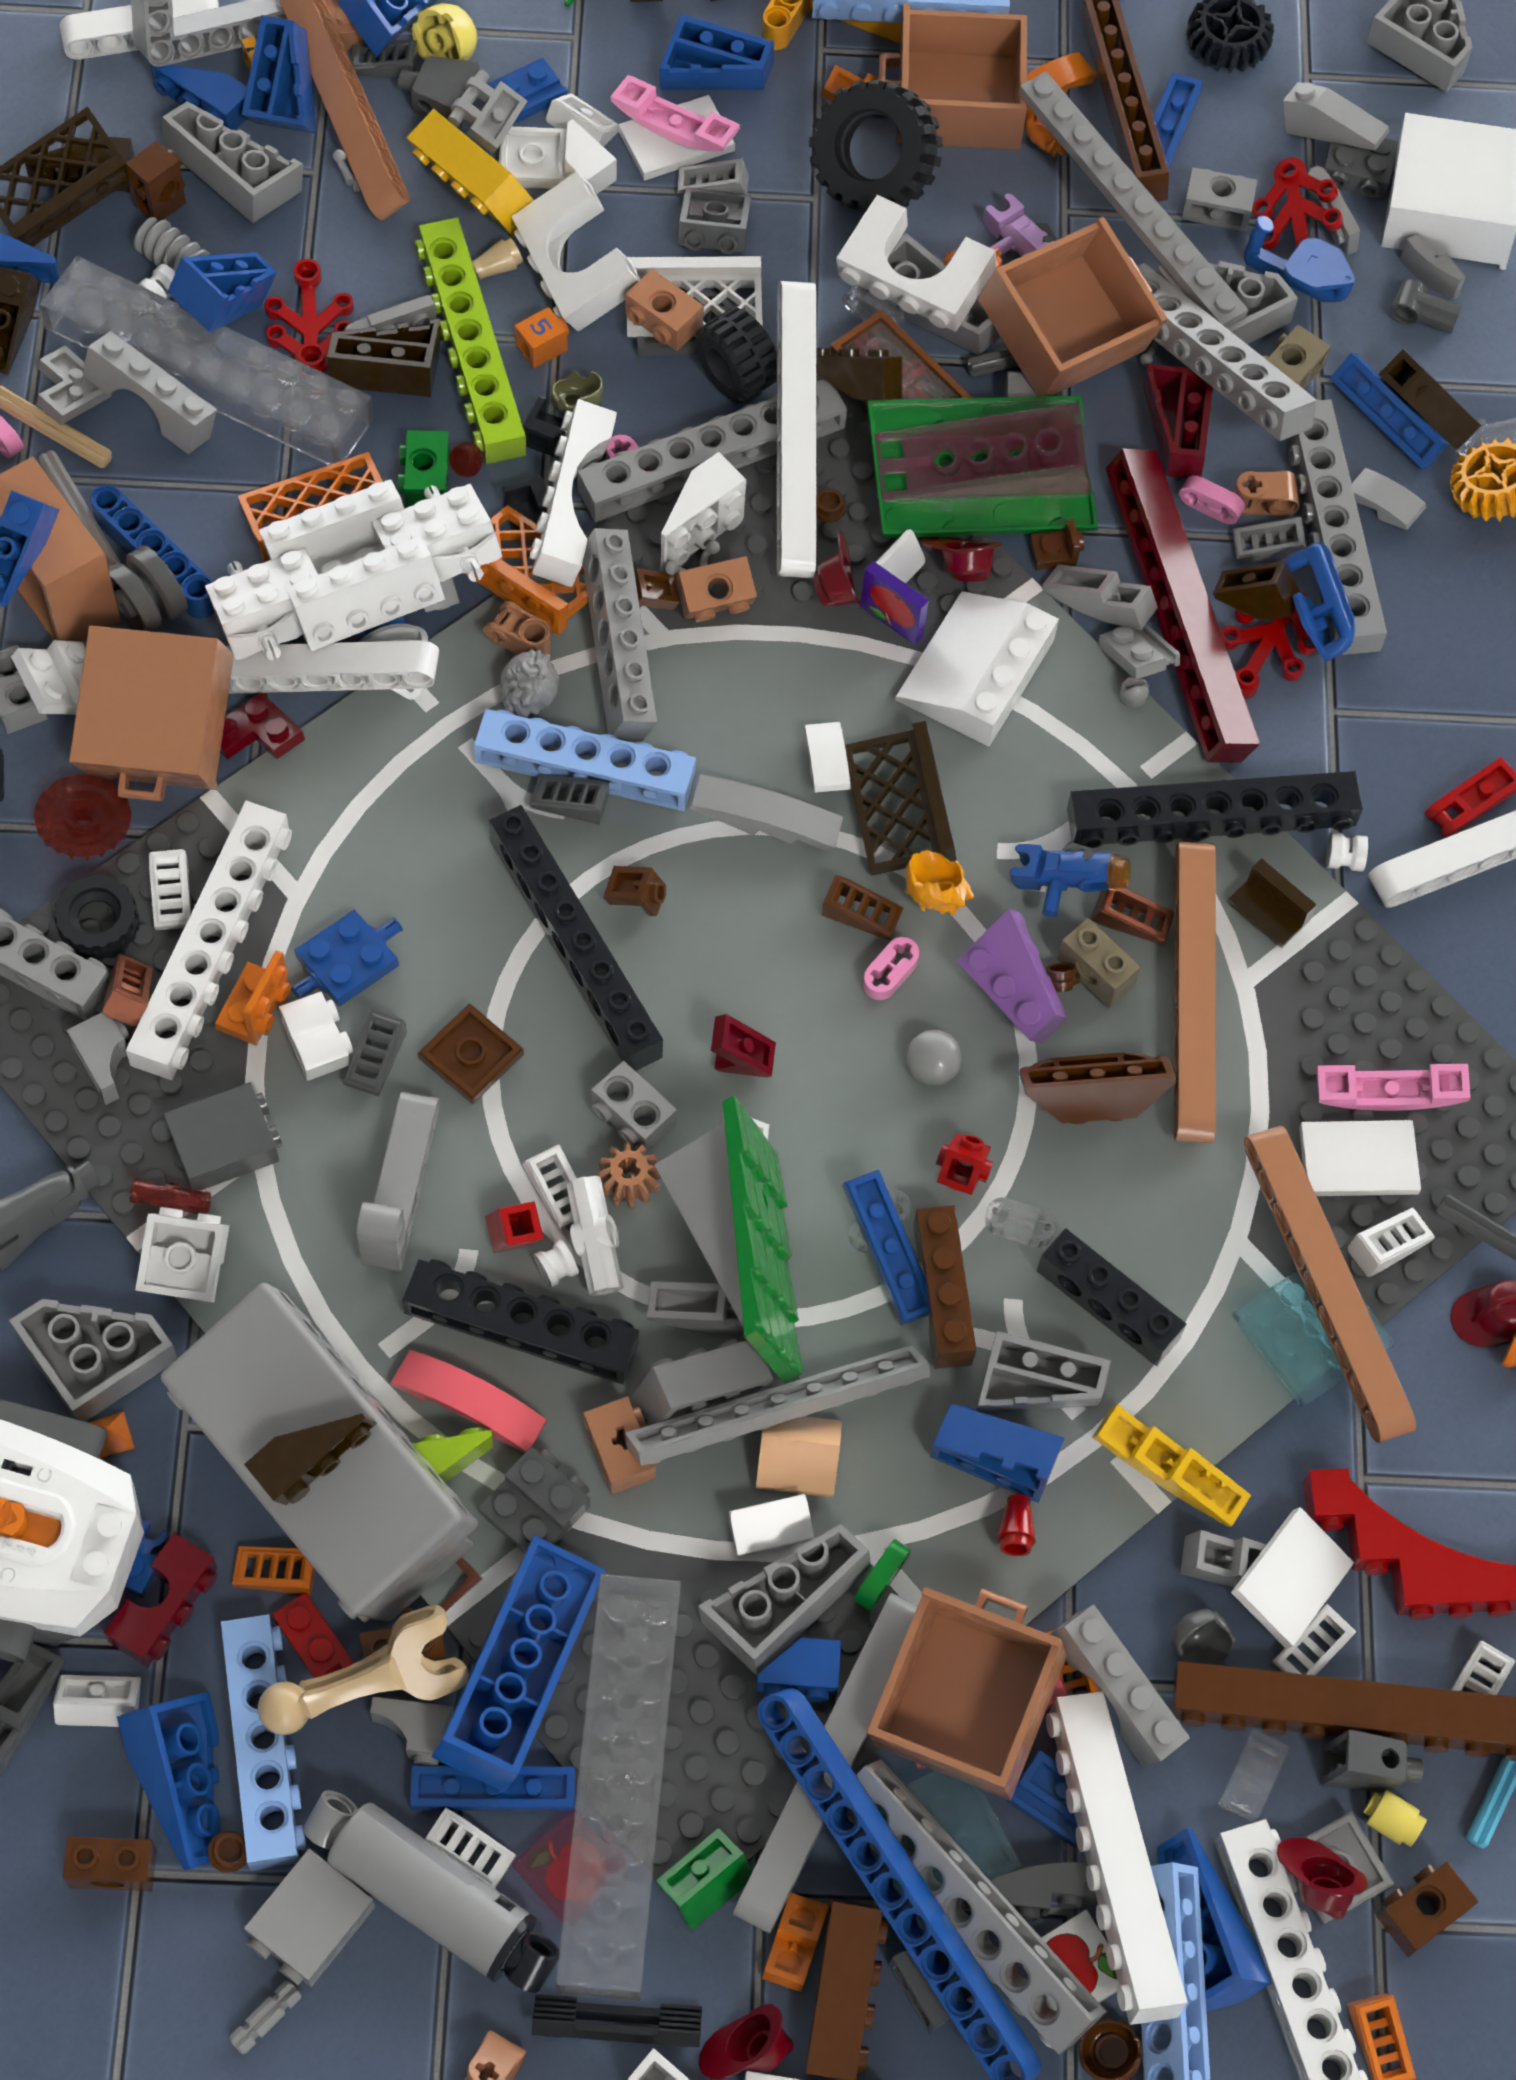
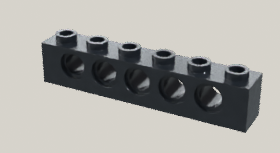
M418 1259L402 1299L404 1314L624 1385L639 1344V1330L634 1329V1326L625 1320L615 1318L609 1321L597 1317V1314L588 1308L576 1307L572 1309L560 1305L561 1303L551 1296L539 1295V1297L524 1293L522 1288L514 1284L503 1283L501 1286L489 1282L485 1276L477 1272L467 1271L464 1274L452 1270L445 1262L431 1259L429 1262ZM447 1289H453L459 1293L452 1300H444L439 1296ZM483 1301H490L496 1305L489 1312H481L476 1309V1306ZM519 1313H527L532 1317L525 1324H518L512 1320ZM555 1325H564L569 1331L565 1335L555 1336L549 1332V1329ZM597 1336L603 1338L606 1343L599 1348H592L586 1344V1341L591 1337Z

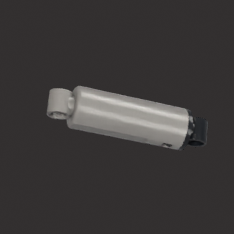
M323 1791L303 1826V1832L316 1845L330 1849L327 1857L329 1865L492 1982H496L505 1973V1976L511 1983L524 1991L536 1993L541 1990L559 1960L561 1953L556 1944L550 1939L532 1932L537 1922L536 1917L374 1803H366L358 1809L355 1803L345 1795L336 1791Z

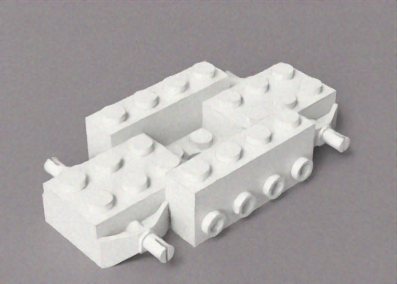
M390 479L385 482L372 484L369 488L351 495L341 496L335 501L320 507L307 509L303 513L286 520L273 522L269 526L260 529L259 532L270 561L255 564L247 570H243L240 562L233 561L236 570H234L232 563H229L227 571L230 576L221 577L215 582L205 585L235 660L245 659L261 650L262 652L265 651L266 657L269 660H274L271 651L274 652L278 659L281 655L278 645L297 639L302 634L310 650L314 651L445 600L440 582L446 581L460 573H467L469 579L473 582H476L475 574L478 580H481L483 571L480 566L499 560L502 557V553L492 522L471 484L455 487L440 495L436 486H431L433 494L429 487H427L424 491L426 500H421L415 505L404 509L401 497Z

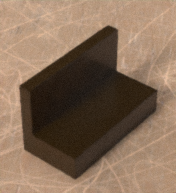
M1262 858L1252 867L1248 880L1227 901L1281 948L1310 922L1317 905Z

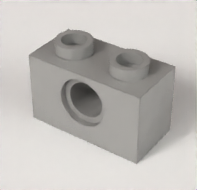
M1192 167L1182 220L1246 232L1252 212L1257 180L1240 175L1235 176L1209 169Z

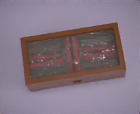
M882 309L830 345L831 354L839 355V349L858 348L860 349V355H868L869 349H889V356H902V399L893 400L973 398ZM860 400V401L868 408V401H874V400Z

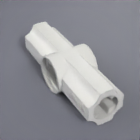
M589 1176L573 1179L570 1183L566 1184L574 1224L570 1227V1235L573 1247L577 1255L582 1259L588 1293L591 1296L618 1292V1290L624 1288L615 1249L619 1246V1234L612 1216L607 1211L601 1177Z

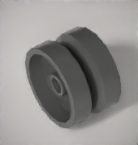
M141 545L129 553L126 557V565L115 562L108 567L118 612L133 630L156 632L162 626V617L172 621L188 609L187 599L175 576L165 562L148 546Z

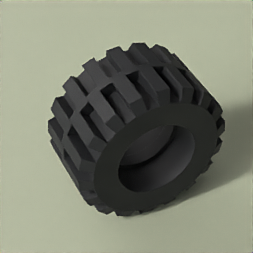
M738 307L730 308L697 330L695 343L701 364L714 385L729 399L736 403H744L777 382V352L774 344L762 325L746 310Z

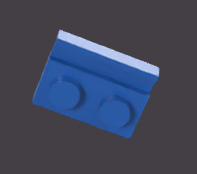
M544 58L487 83L494 89L502 81L527 100V103L513 124L549 108L553 99L568 94V90L560 84V79Z
M1040 1750L1019 1781L1011 1801L1007 1800V1802L1076 1848V1828L1078 1825L1075 1814L1070 1813L1067 1808L1066 1790L1068 1787L1065 1776L1059 1774L1056 1761Z

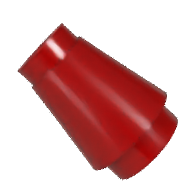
M1013 1494L1007 1497V1504L996 1538L1000 1544V1551L1006 1555H1028L1031 1553L1032 1546L1036 1543L1030 1505L1031 1499L1026 1495Z

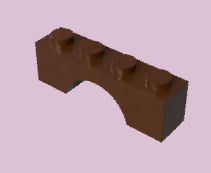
M955 1205L919 1208L916 1210L913 1227L918 1261L922 1265L926 1283L929 1310V1338L934 1369L970 1366L973 1364L976 1343Z

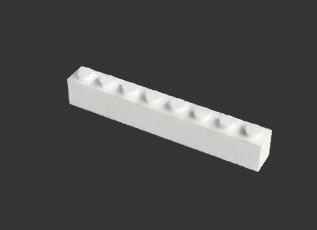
M1102 1691L1057 1697L1050 1713L1046 1716V1726L1049 1736L1051 1738L1055 1737L1058 1749L1056 1752L1058 1772L1060 1775H1064L1068 1787L1066 1790L1067 1808L1070 1813L1075 1814L1077 1821V1846L1080 1852H1085L1088 1864L1086 1867L1087 1885L1090 1891H1095L1098 1902L1096 1907L1097 1923L1101 1931L1105 1930L1109 1944L1106 1949L1107 1962L1110 1969L1116 1971L1118 1978L1117 2000L1119 2007L1122 2011H1126L1130 2025L1178 2018L1188 2002L1104 1693Z

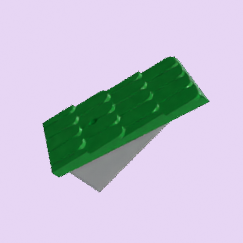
M733 1095L723 1101L724 1123L656 1163L655 1167L744 1328V1337L783 1383L786 1384L800 1380L799 1376L803 1374V1365L794 1324L799 1321L788 1265V1259L792 1257L783 1212V1209L788 1205L778 1154L764 1134L761 1133L753 1119L750 1118L742 1104L739 1103L736 1096Z

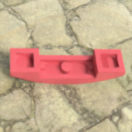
M409 1350L391 1381L392 1386L423 1402H426L428 1399L487 1430H492L493 1438L523 1453H526L533 1447L547 1422V1419L492 1384L449 1363L416 1351Z

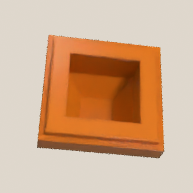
M124 1411L88 1422L104 1429L108 1433L99 1457L100 1460L135 1449Z

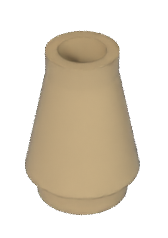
M509 238L505 241L500 239L481 256L473 260L472 264L476 276L481 280L485 277L516 270L517 265L521 264L523 259L512 238Z

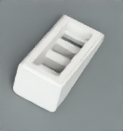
M178 849L150 852L148 855L155 930L185 928L191 915L189 869L186 851ZM180 879V883L160 885V881ZM180 894L182 898L161 900V896ZM183 908V913L162 915L161 911Z
M558 1144L525 1160L523 1167L557 1227L561 1229L574 1222L572 1211L564 1215L560 1211V1208L570 1204L569 1196L555 1202L552 1195L567 1189L566 1184L577 1178ZM554 1162L557 1168L542 1175L539 1169ZM562 1175L565 1181L548 1188L546 1182Z
M1412 1207L1357 1234L1348 1246V1252L1365 1275L1371 1277L1430 1243L1435 1236ZM1404 1223L1415 1236L1414 1239H1412L1406 1232V1230L1403 1228L1402 1225ZM1391 1231L1395 1234V1236L1398 1238L1402 1245L1398 1243V1241L1392 1235ZM1378 1239L1382 1241L1384 1246L1387 1248L1388 1252L1384 1249V1247L1381 1245Z
M1326 1604L1314 1617L1295 1645L1287 1649L1285 1648L1272 1662L1282 1672L1301 1674L1286 1659L1292 1653L1309 1669L1305 1675H1316L1349 1641L1356 1631ZM1323 1619L1341 1635L1337 1641L1319 1626ZM1312 1631L1330 1646L1326 1653L1308 1637ZM1302 1642L1320 1658L1315 1664L1297 1648Z
M1479 1641L1451 1690L1462 1691L1465 1686L1475 1693L1497 1695L1515 1660L1486 1642ZM1480 1660L1484 1662L1485 1664L1497 1670L1498 1673L1494 1672L1493 1670L1489 1669L1488 1667L1484 1666L1478 1661ZM1474 1672L1492 1683L1491 1686L1487 1687L1470 1677L1471 1673Z
M447 1807L425 1838L426 1841L495 1889L516 1857V1854ZM450 1826H453L457 1830L448 1844L444 1846L440 1841ZM467 1835L471 1839L459 1856L454 1851L463 1837ZM481 1844L485 1849L473 1866L468 1861L478 1845ZM494 1852L500 1857L490 1873L486 1875L482 1872V1869Z

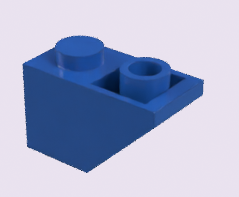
M813 1638L798 1639L758 1674L756 1692L764 1693V1697L785 1689H796L805 1696L808 1702L825 1703L829 1701V1698H836L839 1685L841 1641Z

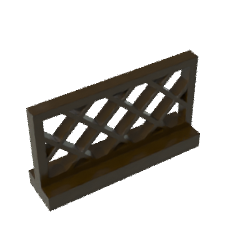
M88 106L0 166V180L10 181L7 196H0V203H5L4 209L0 205V218L14 239L34 247L129 181L125 159ZM89 120L93 125L90 139L75 137L76 128ZM98 134H99V136L102 138L103 141H98V140H97ZM55 142L66 143L63 157L47 156L49 146ZM73 144L88 146L85 162L70 160ZM95 147L109 149L113 154V157L103 164L92 163ZM27 161L38 162L35 176L19 175L21 165ZM45 163L60 165L57 181L42 179ZM67 167L83 168L81 179L75 183L64 182ZM17 182L33 184L29 200L14 198ZM40 185L55 187L52 199L47 202L36 201ZM12 204L27 206L25 217L13 224L9 218Z
M927 721L913 723V730L845 745L849 775L871 876L905 869L911 856L915 854V852L908 848L917 835L931 842L932 852L942 854L950 862L957 860ZM909 742L911 751L903 762L888 755L894 745ZM868 751L877 757L866 770L854 763L853 754ZM883 760L898 768L888 782L873 774ZM912 760L914 764V769L909 766ZM904 772L917 779V783L910 793L894 786ZM857 773L860 774V775H862V777H861V779H860L859 781H858ZM868 780L883 787L874 801L861 795V790ZM889 792L904 799L895 813L880 805ZM919 792H920L921 800H919L918 798H916V796H917V794H918ZM863 804L869 807L866 813ZM910 804L924 810V815L916 825L901 817ZM875 811L890 819L881 833L872 829L867 824ZM896 823L911 831L902 845L887 837ZM926 823H927L928 832L925 831V830H923V827L925 826ZM870 836L876 839L873 844L871 843ZM882 843L897 851L891 860L875 862L874 854Z

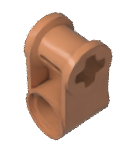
M1247 471L1242 473L1236 481V490L1233 493L1237 494L1245 503V509L1241 514L1243 516L1274 515L1282 517L1294 514L1299 509L1296 476L1290 471ZM1250 480L1248 487H1245L1247 481ZM1249 500H1252L1250 506L1247 507Z
M504 601L500 606L501 611L492 622L486 623L483 627L484 634L492 643L516 655L522 652H529L531 649L535 652L541 650L544 655L549 654L551 656L552 654L551 632L548 623L523 610L514 602Z
M490 2030L471 2060L467 2069V2076L464 2080H513L524 2061L527 2051Z

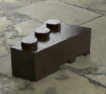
M440 319L429 320V325L410 328L408 323L397 324V329L376 332V327L332 332L327 354L329 387L431 397L441 349Z

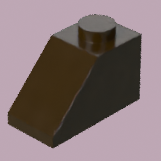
M1286 561L1222 571L1213 595L1216 600L1261 621L1292 616L1295 609L1293 595L1300 592Z

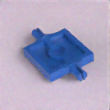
M355 909L294 950L296 958L307 969L309 975L291 987L294 995L301 999L318 988L329 994L340 1007L399 966L398 958L387 947L386 941L403 931L402 926L396 918H392V920L380 928L375 929L368 925Z

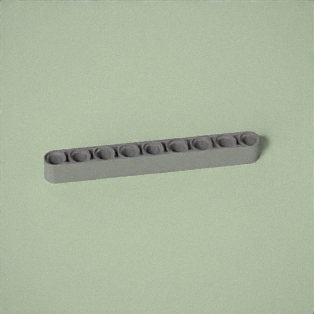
M890 1593L824 1726L851 1768L868 1735L867 1730L918 1605L893 1593ZM824 1772L825 1783L832 1788V1779L828 1773ZM798 1781L733 1912L734 1916L769 1934L773 1930L824 1825V1821Z

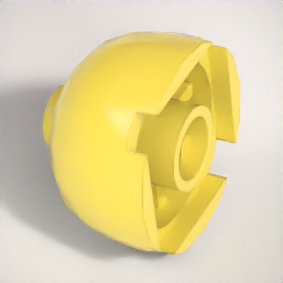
M440 3L428 7L417 14L419 17L412 26L413 40H417L418 53L423 60L428 56L469 61L476 50L478 38L475 25L466 11L457 5Z

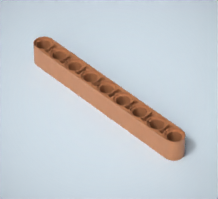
M279 0L287 19L294 21L307 30L310 69L313 80L369 209L379 220L384 221L410 202V196L325 0Z
M1178 841L1174 863V1074L1176 1076L1174 1084V1140L1213 1143L1216 1132L1215 844Z
M1280 1125L1246 1136L1244 1138V1147L1248 1160L1372 1439L1376 1443H1381L1414 1432L1416 1430V1420L1412 1408L1288 1132Z

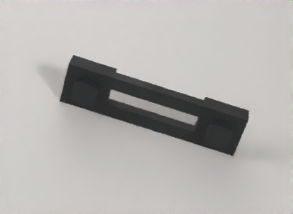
M536 1994L531 2035L700 2047L702 2007L660 2004V2008L580 2003L577 2002V1997ZM575 2019L659 2025V2028L576 2022Z

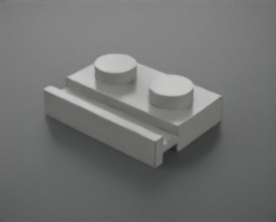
M1145 624L1142 630L1118 627L1113 631L1099 635V647L1135 679L1166 670V665L1173 664L1175 667L1180 665V653L1147 624Z

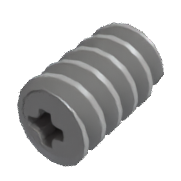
M155 217L148 218L140 226L133 243L135 250L140 254H144L156 266L165 264L175 272L182 257L210 255L206 249L200 250V245L196 242H191L186 234L181 235V231L178 228L171 227L167 220L158 222Z

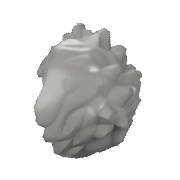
M531 649L529 652H522L514 656L502 670L500 681L502 689L501 700L505 710L511 713L514 712L517 716L528 718L530 713L538 714L541 709L549 707L557 697L559 676L550 661L549 654L544 655L541 650L535 652Z

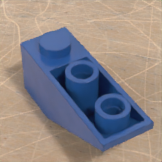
M150 65L153 85L161 95L169 96L180 105L188 101L223 120L224 126L231 130H236L248 119L242 115L247 86L227 73L176 65L162 67Z
M11 490L0 518V606L6 607L46 545L60 510Z

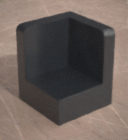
M542 396L538 397L523 424L526 447L555 457L554 453L560 435L565 436L566 432L560 430L563 419L547 413L546 398Z
M542 476L503 486V508L508 505L537 524L541 513L547 512V507L542 506L547 490ZM508 520L511 530H519L517 525Z

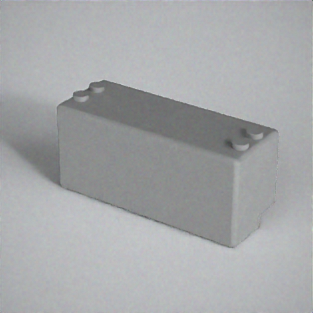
M261 1283L161 1374V1381L169 1390L167 1395L172 1402L189 1414L339 1598L337 1602L341 1609L353 1620L358 1616L363 1622H367L370 1618L382 1622H390L475 1545L471 1539L466 1537L477 1528L478 1521L459 1501L454 1491L438 1476L433 1466L412 1445L407 1435L386 1414L381 1404L360 1383L359 1378L339 1358L334 1348L323 1339L313 1327L308 1317L297 1308L288 1297L289 1295L267 1283ZM361 1413L373 1418L377 1422L369 1430L371 1435L362 1445L355 1449L349 1448L339 1457L341 1460L340 1464L328 1475L318 1476L309 1485L310 1491L307 1495L294 1504L283 1505L273 1501L244 1465L276 1436Z

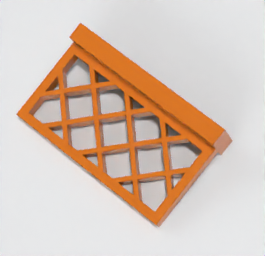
M366 452L238 495V500L265 563L270 560L259 530L263 528L266 522L273 523L296 516L299 511L304 512L310 508L320 507L341 496L351 495L369 488L372 484L383 481L370 453ZM364 466L367 467L363 477L350 475L352 470ZM325 479L335 480L329 489L317 486V484ZM343 483L356 486L351 494L339 491ZM293 490L302 491L296 500L284 497L287 492ZM311 494L323 497L318 505L306 503ZM260 501L268 502L263 511L250 508L249 506ZM278 505L290 508L285 517L272 514Z
M507 505L490 519L502 557L495 562L481 565L483 577L481 580H478L475 574L476 582L503 600L514 602L523 610L543 619L548 623L550 631L559 635L567 629L568 619L588 603L586 583H579V575H584L583 562L572 587L554 583L549 580L550 584H538L530 579L529 576L536 575L532 574L533 566L527 565V558L530 556L531 548H526L525 540L540 539L541 533L536 532V523ZM509 520L517 525L519 530L499 531V526ZM520 540L521 548L501 549L500 541ZM522 558L523 566H511L502 559ZM556 593H576V598L568 604L556 596Z

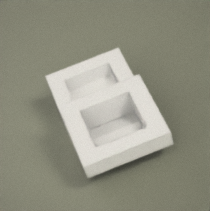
M840 722L804 725L814 792L849 790L850 776Z

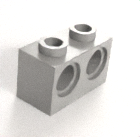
M18 644L0 651V719L7 734L48 720L47 714L38 712L11 658L17 648H19ZM8 672H15L13 675L4 676ZM22 700H27V701H28V702H26V703H24V704H21V705L16 704V703H18L19 701H22Z
M624 1060L591 1089V1108L595 1115L604 1123L610 1121L618 1129L621 1139L625 1143L628 1142L632 1148L643 1144L646 1148V1153L677 1124V1109ZM614 1093H622L627 1096L625 1100L620 1102L613 1101L609 1097ZM645 1117L653 1120L654 1123L650 1126H640L636 1121Z

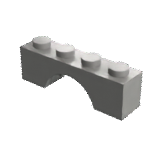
M112 331L88 346L83 377L107 395L112 394L117 389H127L139 395L154 411L160 424L161 434L187 454H190L210 439L217 412L215 407Z
M1094 1604L1077 1612L1049 1634L1062 1639L1067 1655L1066 1661L1070 1667L1087 1675L1107 1696L1120 1722L1119 1735L1143 1768L1161 1762L1190 1739L1189 1735Z

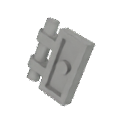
M478 70L476 75L470 77L465 84V92L462 97L457 98L451 106V114L448 117V121L455 127H458L462 120L470 122L471 126L466 134L493 154L512 127L527 100L502 81L493 89L486 84L489 74L484 70ZM476 98H480L485 102L481 110L473 106Z

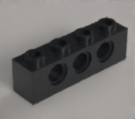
M1065 1228L1041 1255L1037 1268L1039 1274L1156 1367L1181 1339L1187 1323Z

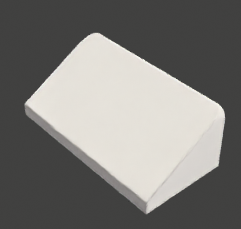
M572 93L551 101L546 121L555 128L567 129V122L573 119L603 147L618 133V124Z
M909 529L902 534L876 563L904 583H907L925 564V557L914 532Z
M805 1494L733 1510L728 1515L737 1557L815 1538Z
M59 1675L53 1702L55 1723L68 1726L119 1727L117 1716L136 1711L139 1708L141 1677Z

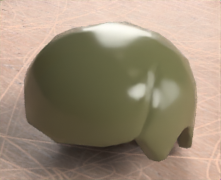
M573 371L566 379L558 380L551 387L553 407L563 415H565L566 410L573 412L578 399L601 406L603 379L597 372L592 371L588 377H582L577 371Z

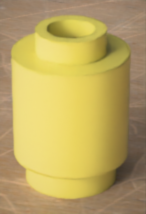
M1387 1789L1382 1796L1374 1792L1363 1811L1364 1814L1369 1816L1366 1825L1398 1845H1401L1403 1842L1409 1847H1412L1427 1822L1426 1818L1419 1815V1809Z

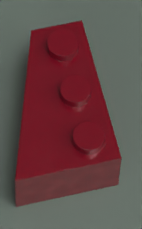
M1147 364L1143 388L1166 475L1179 478H1188L1192 475L1202 477L1213 387L1189 368Z

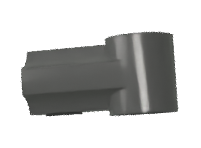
M1407 279L1400 284L1390 308V315L1401 324L1412 325L1418 321L1451 334L1462 305L1430 294L1427 286L1418 280Z

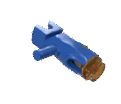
M1069 843L1061 851L1043 850L1041 845L1018 844L1015 850L1025 867H1014L1010 870L1011 881L1018 889L1040 891L1041 886H1048L1042 914L1047 917L1057 916L1061 893L1066 891L1067 887L1078 888L1084 892L1118 891L1119 888H1127L1131 873L1129 859L1121 858L1119 854L1089 848L1076 843Z

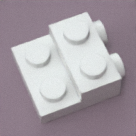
M54 640L48 649L17 648L11 656L39 713L76 715L86 651L83 642Z
M160 1207L159 1214L148 1213L135 1290L215 1302L220 1265L224 1263L230 1225L220 1224L221 1216L198 1213L197 1220L182 1218L183 1210Z

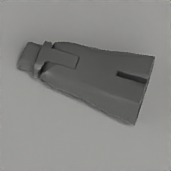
M89 1161L84 1162L75 1169L68 1166L66 1171L54 1172L34 1184L0 1199L1 1272L42 1234L71 1216L81 1206V1201L84 1202L89 1197L88 1191L101 1183Z

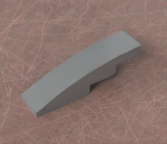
M701 774L697 777L689 808L753 836L758 831H761L789 844L798 839L828 853L836 847L843 817L780 793Z

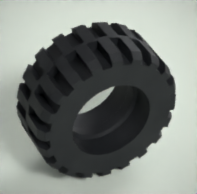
M881 80L851 83L850 89L841 88L835 92L834 96L836 99L833 102L826 100L821 107V110L825 112L822 118L815 117L812 127L817 128L816 137H809V147L815 148V155L810 157L811 166L819 171L815 176L819 184L828 188L826 193L833 199L840 200L842 205L860 211H867L877 195L902 207L909 206L911 199L918 200L924 194L922 188L925 185L931 186L935 179V176L932 175L934 166L940 167L942 157L937 156V148L943 147L942 137L937 136L936 129L940 126L937 118L930 115L931 108L929 105L917 98L918 95L913 91ZM873 115H884L891 118L897 124L902 138L901 155L896 166L890 173L880 179H868L861 176L854 168L850 155V144L855 130L865 119Z

